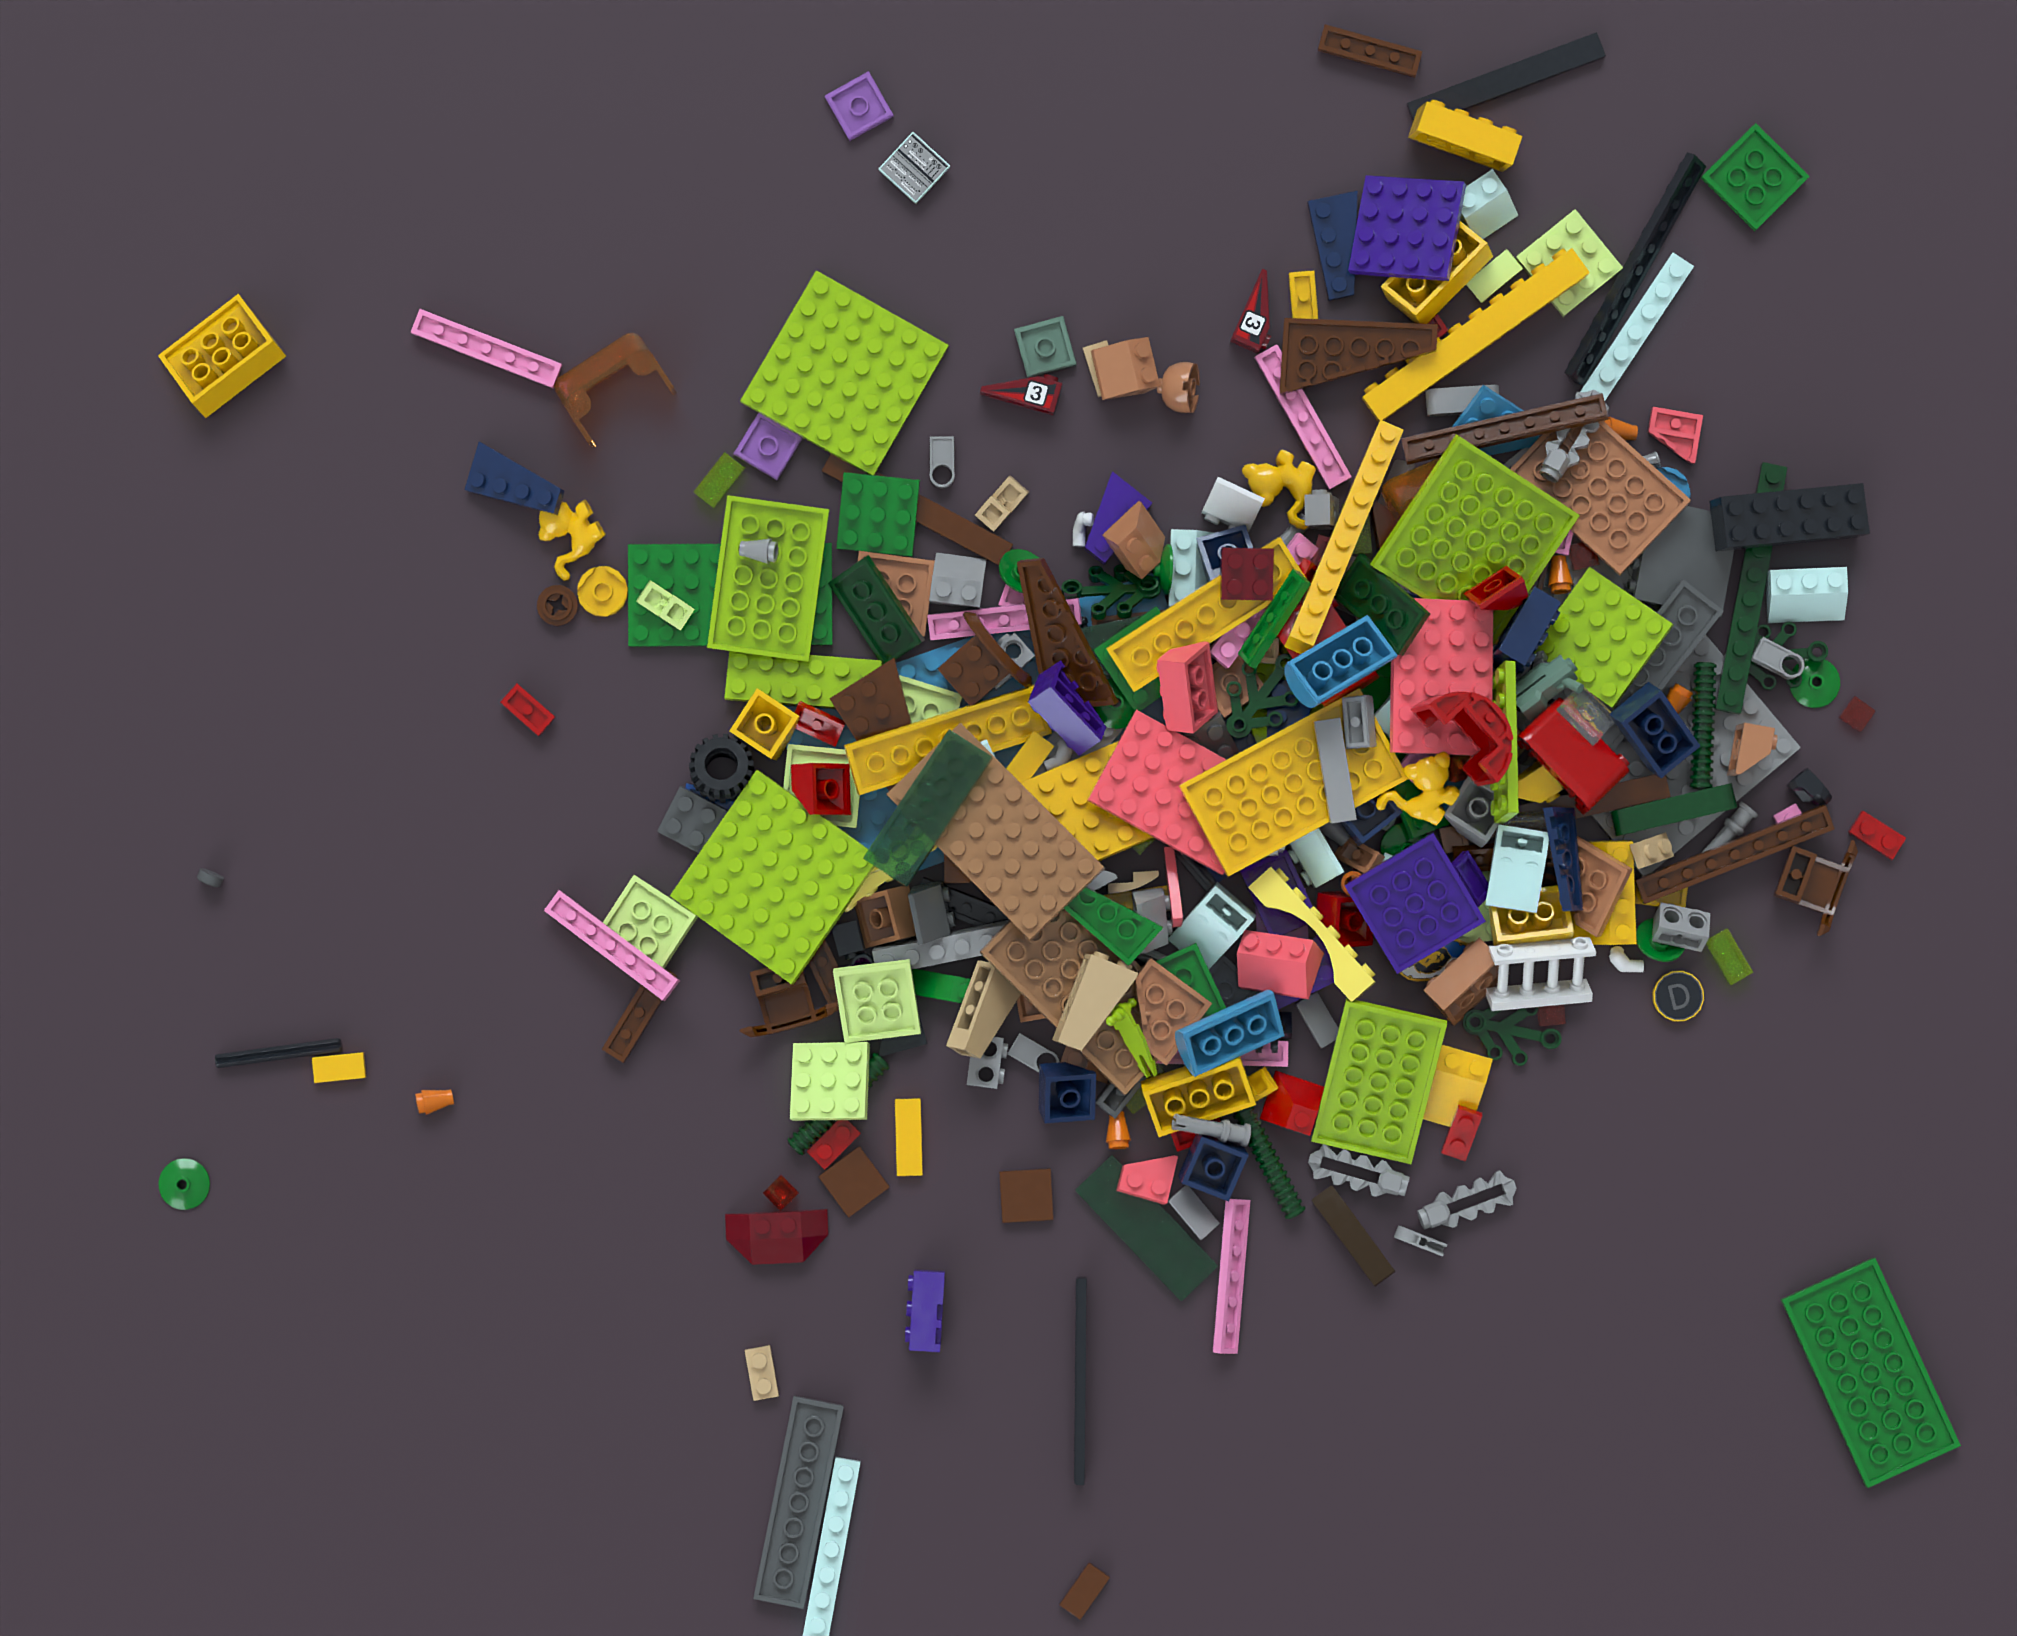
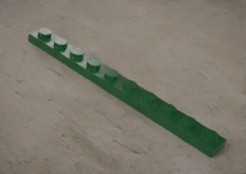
M1762 462L1755 493L1783 491L1788 467ZM1773 546L1744 550L1714 710L1737 715L1741 714Z

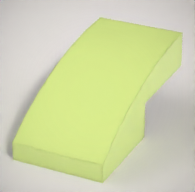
M1506 249L1479 271L1466 285L1479 301L1483 303L1518 274L1523 267Z
M651 580L636 600L637 603L680 631L695 610Z

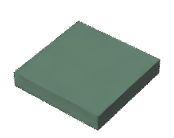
M1063 316L1014 329L1027 378L1041 376L1077 365Z

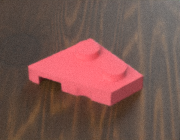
M1652 407L1647 433L1689 464L1694 465L1703 415Z
M1168 1156L1122 1166L1116 1191L1163 1205L1167 1204L1178 1156Z

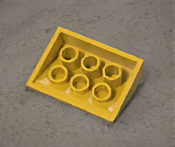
M237 294L160 353L158 357L191 403L207 418L284 359L286 355L242 297Z
M1587 841L1633 870L1602 936L1595 937L1577 926L1573 916L1575 911H1570L1574 929L1572 939L1576 937H1590L1593 945L1636 944L1634 857L1630 848V844H1633V841Z
M1442 1045L1423 1119L1450 1127L1458 1105L1477 1111L1493 1059Z

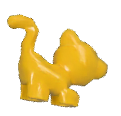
M1280 450L1276 456L1277 467L1267 463L1245 465L1242 468V473L1248 479L1252 492L1265 498L1262 507L1273 503L1274 498L1279 495L1283 487H1286L1296 500L1287 512L1289 523L1297 529H1307L1305 520L1298 518L1297 514L1305 506L1304 495L1312 493V479L1316 468L1304 461H1301L1298 468L1294 467L1292 463L1294 455L1285 450Z
M586 500L578 503L575 508L576 512H572L566 502H561L558 515L540 511V530L538 534L540 540L551 541L555 537H561L567 533L571 534L572 551L558 556L554 565L558 577L563 581L570 579V573L564 568L565 563L574 562L580 557L588 555L596 542L605 536V532L598 521L589 523L588 517L593 514V511Z
M1447 752L1428 756L1415 764H1408L1403 768L1406 777L1412 780L1418 789L1423 791L1420 795L1406 801L1395 790L1386 791L1377 799L1376 808L1380 811L1384 810L1390 800L1411 817L1437 825L1445 815V809L1441 805L1446 803L1452 806L1460 795V790L1454 785H1448L1444 788V784L1449 778L1448 767L1450 765V757Z

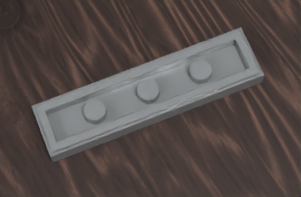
M1334 718L1315 721L1314 728L1330 824L1357 820L1341 719Z

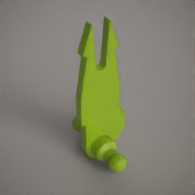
M1130 998L1127 1003L1116 1004L1111 1012V1016L1106 1018V1024L1114 1026L1115 1030H1119L1126 1046L1137 1061V1066L1147 1078L1150 1076L1146 1066L1147 1063L1155 1077L1157 1075L1155 1060L1152 1059L1139 1024H1136L1131 1014V1008L1136 1007L1137 1001L1134 998Z

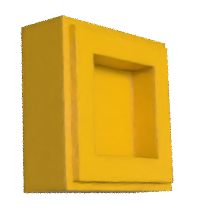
M1265 1066L1248 1076L1256 1102L1278 1089L1277 1084Z

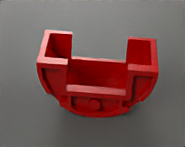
M1457 691L1426 699L1410 709L1427 729L1438 719L1443 725L1452 719L1479 749L1461 767L1477 786L1498 783L1502 779L1512 760L1513 734L1508 719L1494 702L1474 692Z

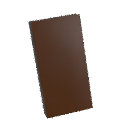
M1088 1562L1059 1605L1081 1620L1110 1579V1576Z

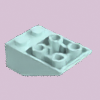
M1498 825L1485 905L1537 913L1549 843L1548 832Z
M1216 882L1183 920L1181 927H1177L1168 940L1179 950L1197 943L1208 969H1210L1254 921L1256 914L1220 883Z

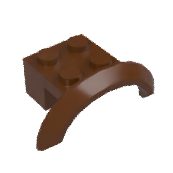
M964 612V619L975 633V636L937 668L969 706L978 703L1009 674L1025 688H1029L1032 685V677L1029 673L1024 671L1004 651L985 628L976 613Z
M1850 841L1841 864L1817 857V854L1796 846L1790 848L1773 896L1823 913L1817 930V936L1829 932L1842 890L1858 853L1855 841Z
M768 967L750 972L765 1025L749 1026L739 1029V1031L752 1038L810 1024L832 1015L838 1006V1001L815 1010L804 970L794 985L787 982Z

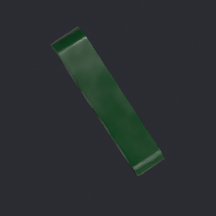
M1729 783L1611 811L1610 814L1615 835L1621 836L1735 809L1738 806L1733 785Z

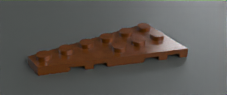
M1284 318L1280 395L1436 352L1438 324Z
M1026 559L1017 562L1039 675L1061 660L1065 665L1062 669L1070 682L1075 680L1079 686L1075 690L1084 703L1089 701L1092 707L1117 704L1119 701L1045 559Z
M895 657L830 698L856 741L912 724ZM896 784L887 786L888 791H890ZM903 812L912 828L915 827L916 824Z

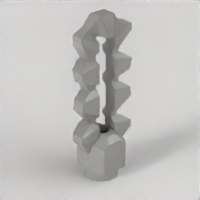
M1595 390L1577 392L1576 399L1601 393ZM1599 423L1584 425L1568 454L1560 449L1571 428L1556 431L1558 440L1548 441L1545 445L1547 456L1541 466L1540 475L1551 482L1557 483L1567 468L1578 465L1580 457L1576 450L1588 448L1590 439L1586 434L1595 433L1599 429Z
M1322 1144L1318 1151L1310 1154L1308 1161L1313 1170V1179L1331 1176L1333 1185H1342L1345 1181H1350L1351 1189L1355 1191L1369 1185L1371 1195L1374 1197L1385 1193L1405 1196L1410 1179L1404 1173L1393 1171L1386 1161L1381 1160L1373 1167L1365 1155H1360L1356 1160H1353L1347 1150L1343 1149L1336 1155L1328 1145ZM1326 1157L1380 1173L1378 1184L1320 1168L1322 1158Z
M1499 1170L1494 1173L1488 1183L1479 1177L1473 1182L1472 1189H1468L1465 1185L1457 1186L1452 1198L1445 1192L1438 1193L1433 1203L1417 1210L1418 1218L1424 1230L1432 1229L1439 1225L1454 1228L1457 1226L1459 1216L1472 1221L1477 1218L1478 1210H1482L1484 1213H1493L1496 1203L1508 1206L1513 1205V1196L1517 1187L1514 1180L1505 1177ZM1496 1185H1502L1501 1187L1505 1194L1450 1214L1446 1204Z

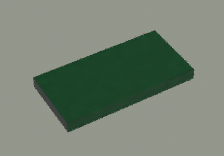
M1359 553L1342 578L1334 597L1358 619L1368 615L1396 654L1403 656L1430 616V613L1394 580L1371 566L1370 563L1372 561L1366 555Z
M869 555L828 583L878 660L882 661V665L894 657L896 660L925 641Z

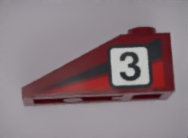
M1265 269L1261 270L1230 341L1257 354L1260 348L1266 349L1271 335L1267 334L1270 322L1267 270Z
M1044 374L1043 377L1036 376L982 386L980 395L1054 416L1062 383L1058 382L1059 378Z

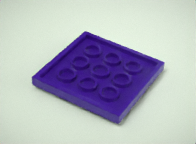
M1366 175L1348 269L1350 274L1449 281L1466 189L1465 182Z
M1434 833L1427 835L1344 885L1397 974L1486 922Z

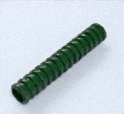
M1696 662L1693 666L1696 668V671L1693 672L1696 679L1693 680L1695 695L1692 696V699L1695 700V703L1692 704V707L1695 708V711L1692 712L1694 727L1691 728V731L1694 732L1693 736L1700 747L1691 754L1693 759L1690 760V763L1693 764V767L1690 768V771H1692V775H1690L1692 783H1690L1689 787H1692V789H1708L1713 787V784H1710V780H1713L1711 764L1714 763V760H1711V756H1714V752H1711V748H1714L1712 732L1715 731V728H1712V724H1715L1712 716H1715L1713 700H1716V696H1713V692H1716V688H1713V686L1716 684L1714 676L1717 673L1714 672V668H1717V664L1712 662Z
M875 1052L872 1054L873 1057L869 1059L868 1086L870 1088L873 1086V1081L877 1082L879 1080L877 1078L879 1075H884L883 1071L885 1069L887 1071L890 1069L889 1064ZM834 1120L805 1121V1125L803 1127L800 1126L798 1128L799 1131L797 1133L794 1132L793 1137L787 1139V1143L799 1155L803 1156L805 1154L804 1150H809L811 1148L809 1145L811 1143L815 1144V1139L817 1137L820 1139L822 1137L821 1133H826L828 1131L826 1128L828 1126L832 1127Z
M1254 1107L1234 1112L1233 1118L1238 1120V1125L1244 1126L1246 1123L1251 1125L1248 1147H1252L1253 1151L1251 1153L1256 1155L1257 1158L1255 1160L1256 1162L1259 1161V1168L1264 1170L1262 1174L1267 1176L1266 1182L1271 1184L1270 1190H1274L1275 1193L1273 1195L1275 1198H1278V1205H1282L1281 1211H1285V1219H1291L1303 1213L1306 1208L1301 1206L1302 1200L1297 1198L1299 1194L1297 1191L1294 1192L1295 1186L1290 1184L1291 1179L1290 1177L1287 1178V1171H1283L1282 1167L1284 1165L1279 1163L1280 1157L1275 1155L1276 1149H1272L1271 1146L1273 1144L1268 1141L1269 1136L1264 1134L1265 1128H1261L1260 1124L1262 1122L1257 1120L1258 1114H1254Z

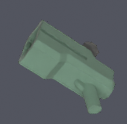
M1538 651L1535 653L1536 657L1533 660L1532 670L1516 681V705L1529 721L1547 708L1548 701L1565 688L1578 694L1583 691L1584 685L1576 681L1578 677L1574 673L1578 669L1569 657L1564 660L1559 655L1551 662H1547L1548 656L1545 652Z

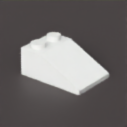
M1218 477L1202 510V514L1206 515L1205 520L1216 525L1222 522L1229 526L1228 529L1246 525L1249 532L1265 498Z

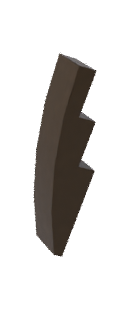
M1332 1185L1311 1200L1375 1287L1395 1273L1388 1260Z

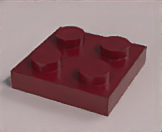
M1221 548L1220 599L1273 601L1274 549Z

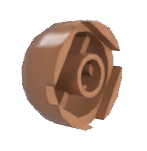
M1180 362L1169 366L1164 372L1163 378H1159L1160 387L1157 388L1158 394H1162L1163 402L1171 410L1180 413H1194L1199 395H1195L1196 385L1200 386L1198 365L1191 362Z

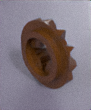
M553 585L547 587L538 597V613L550 625L561 626L569 623L577 613L578 602L576 596L565 586ZM563 596L561 604L565 606L567 611L558 610L552 616L554 607L548 603V600L557 602Z

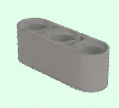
M1483 385L1425 390L1427 416L1461 415ZM1485 385L1499 394V385Z

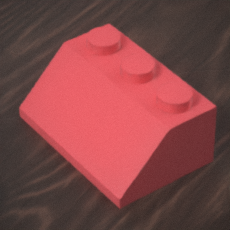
M1204 641L1170 649L1157 660V672L1160 678V695L1163 700V718L1166 723V730L1195 733L1218 713L1209 642Z
M1245 930L1237 951L1238 987L1258 992L1269 989L1277 995L1309 1000L1324 953L1314 940Z

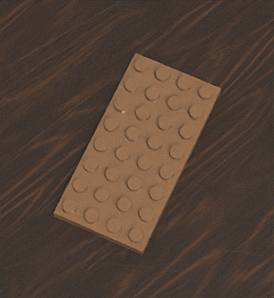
M961 723L887 793V796L1030 941L1105 869Z
M1065 909L1050 921L1031 941L1009 920L980 951L1056 1028L1085 953L1093 955L1097 951L1109 956L1108 961L1117 964L1118 960L1122 961ZM1135 960L1130 964L1132 965L1131 970L1138 973L1142 968ZM1135 982L1131 984L1118 1003H1127L1130 998H1134L1137 1001ZM1137 1002L1136 1007L1131 1008V1014L1136 1024H1139L1141 1028ZM1105 1019L1080 1052L1122 1094L1126 1095L1144 1076V1073L1137 1066L1138 1063L1126 1046L1119 1030H1115L1114 1026H1108ZM1152 1056V1059L1155 1060L1156 1063L1158 1059Z

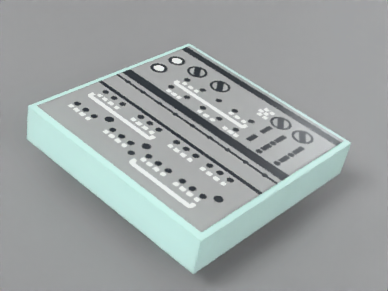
M912 132L881 165L879 171L917 204L948 171L950 165Z

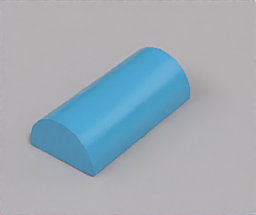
M1366 615L1287 662L1285 665V677L1296 698L1303 705L1314 708L1394 660L1398 655L1370 617Z
M1269 989L1175 1031V1041L1179 1054L1185 1066L1194 1077L1285 1036L1275 995Z

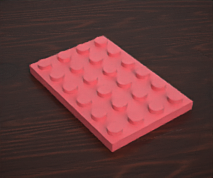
M1414 598L1430 613V616L1403 656L1398 655L1391 661L1390 753L1439 754L1440 752H1447L1448 755L1473 756L1479 749L1452 719L1444 725L1438 719L1427 729L1410 709L1426 699L1457 691L1474 692L1492 701L1493 610H1481L1471 601Z
M1136 710L1087 801L1221 875L1224 874L1223 867L1181 792L1179 785L1222 763L1226 759L1176 731L1166 730L1165 725Z

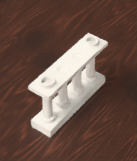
M1590 937L1489 946V952L1494 964L1499 965L1497 987L1486 988V998L1492 1011L1592 1002L1593 993L1587 979H1583L1584 958L1596 956V950ZM1574 958L1572 980L1558 981L1559 959ZM1549 960L1548 981L1533 984L1534 962ZM1524 963L1522 984L1508 986L1509 964Z

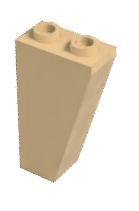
M1097 951L1093 955L1085 953L1052 1040L1082 1051L1137 978L1138 973L1131 970L1132 965L1128 966L1125 962L1119 960L1117 964L1108 961L1109 956Z
M977 961L946 1045L961 1055L979 1059L1021 995L990 962Z

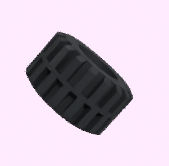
M718 734L712 735L713 739L709 740L707 737L702 739L703 744H697L695 752L691 753V762L689 763L691 780L696 791L699 790L700 795L704 798L708 796L712 802H715L716 799H719L720 803H726V799H731L732 802L736 800V796L742 792L754 774L751 751H748L747 745L744 742H739V738L734 736L731 739L729 734H723V737H718ZM727 757L737 764V770L730 778L718 780L712 778L707 773L709 763L716 758Z

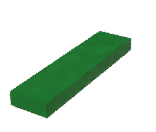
M1292 569L1273 598V601H1271L1238 652V655L1248 666L1256 669L1311 585L1299 571Z

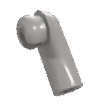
M1062 738L1057 742L1058 750L1056 756L1043 761L1047 771L1070 762L1074 750L1070 749Z

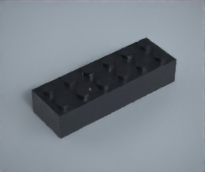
M1863 483L1723 496L1709 501L1716 552L1858 538L1870 534Z

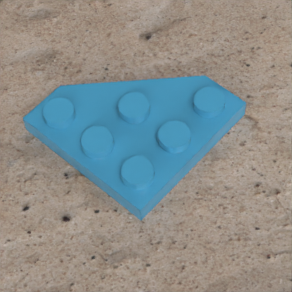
M1483 385L1452 427L1524 410ZM1540 435L1480 448V450L1490 456L1531 447Z

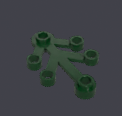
M1123 564L1115 566L1114 577L1104 572L1100 566L1089 568V580L1094 583L1102 582L1106 586L1082 587V584L1075 579H1068L1061 586L1065 599L1106 596L1099 603L1091 606V616L1095 620L1104 619L1106 617V610L1124 595L1133 594L1125 602L1117 604V616L1127 619L1131 617L1132 609L1143 599H1153L1161 593V584L1156 577L1146 575L1141 579L1126 570ZM1127 580V581H1129L1131 584H1126V585H1124V584L1121 583V582Z
M1793 622L1784 623L1781 627V632L1772 642L1782 646L1788 638L1796 634V625ZM1761 624L1757 627L1753 652L1759 640L1762 639V636L1758 633L1759 629L1765 628L1768 631V635L1765 638L1768 639L1770 637L1771 629L1768 625ZM1791 626L1793 633L1786 634L1784 627ZM1814 641L1808 648L1789 649L1800 655L1802 659L1809 658L1817 663L1822 662L1828 655V647L1822 641ZM1813 649H1820L1822 655L1815 657L1812 653ZM1786 657L1783 661L1795 659L1791 657ZM1751 661L1749 674L1760 682L1764 690L1770 691L1774 689L1777 683L1776 678L1770 674L1766 675L1755 665V662ZM1782 663L1784 672L1789 675L1797 674V672L1791 671ZM1798 676V684H1791L1790 680L1785 679L1787 685L1790 688L1799 687L1802 683V676ZM1766 678L1772 679L1773 685L1771 687L1764 685Z
M1281 654L1277 657L1275 662L1276 669L1259 691L1256 681L1257 667L1256 669L1254 668L1252 673H1246L1245 667L1248 664L1246 662L1243 663L1242 672L1246 677L1249 704L1244 711H1242L1240 701L1242 693L1240 683L1236 681L1228 683L1226 691L1230 696L1232 715L1228 718L1226 726L1231 736L1244 738L1254 728L1268 726L1278 728L1283 723V717L1277 711L1271 712L1268 717H1252L1260 709L1280 706L1294 707L1298 704L1299 700L1297 698L1294 703L1286 702L1288 695H1294L1292 691H1287L1281 696L1268 697L1285 675V668L1281 666V661L1284 659L1292 660L1290 654ZM1233 685L1239 687V691L1236 694H1232L1229 691ZM1274 715L1280 717V722L1277 724H1273L1270 721ZM1237 721L1244 722L1242 729L1234 727Z
M1490 1007L1484 1011L1473 1009L1464 1015L1462 1021L1464 1029L1469 1034L1478 1035L1487 1049L1488 1058L1493 1060H1499L1503 1055V1050L1500 1046L1494 1044L1487 1030L1497 1032L1511 1053L1512 1062L1517 1066L1526 1064L1528 1056L1524 1051H1521L1512 1036L1539 1041L1547 1049L1557 1048L1562 1040L1561 1034L1556 1029L1549 1028L1542 1032L1514 1026L1527 1016L1535 1015L1539 1007H1535L1533 1013H1528L1526 1008H1521L1500 1022L1489 1019L1502 1010L1492 1011ZM1473 1017H1477L1480 1021L1477 1027L1471 1025ZM1548 1034L1554 1036V1042L1551 1044L1545 1040ZM1492 1048L1499 1050V1055L1495 1058L1490 1054ZM1518 1053L1524 1055L1522 1063H1518L1515 1060V1056Z

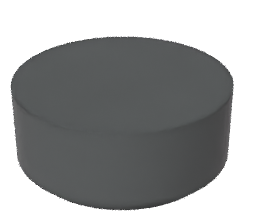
M200 868L197 875L199 881L213 887H221L224 879L223 876L204 868Z

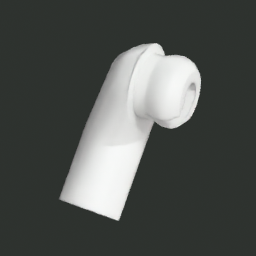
M1080 512L1077 515L1073 526V547H1085L1086 526H1092L1094 523L1092 513Z
M1620 946L1611 948L1610 961L1620 972L1644 971L1643 960H1630L1623 953L1624 949Z

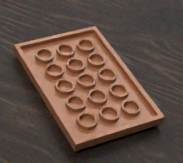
M1604 421L1598 422L1599 429L1595 433L1586 434L1590 439L1588 448L1576 450L1580 457L1578 465L1567 468L1557 483L1551 482L1542 477L1539 472L1547 456L1546 443L1558 439L1556 432L1543 434L1510 470L1578 513L1580 516L1570 531L1619 576L1691 503V499ZM1583 426L1571 428L1560 449L1568 454Z

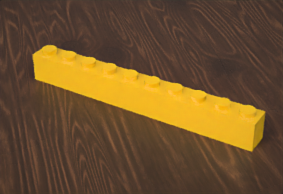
M1564 248L1552 256L1553 262L1547 266L1544 263L1540 264L1531 271L1533 276L1524 281L1521 278L1510 286L1512 291L1505 296L1502 293L1496 295L1489 301L1491 306L1484 311L1478 308L1468 316L1470 321L1464 325H1461L1459 322L1447 331L1449 335L1443 340H1440L1439 337L1437 338L1436 352L1407 359L1406 363L1408 365L1400 370L1395 367L1384 375L1386 377L1384 382L1379 385L1377 382H1374L1363 391L1366 394L1362 397V400L1377 421H1384L1425 392V390H1428L1587 277L1590 272L1573 248L1568 251Z
M1379 421L1284 645L1285 648L1302 654L1314 646L1401 438L1403 429L1385 421Z

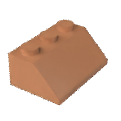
M1478 938L1476 941L1470 942L1457 959H1452L1448 962L1445 970L1438 977L1435 976L1430 979L1424 992L1449 1022L1455 1026L1468 1011L1472 1010L1486 997V988L1497 986L1499 965L1494 964L1489 952V946Z

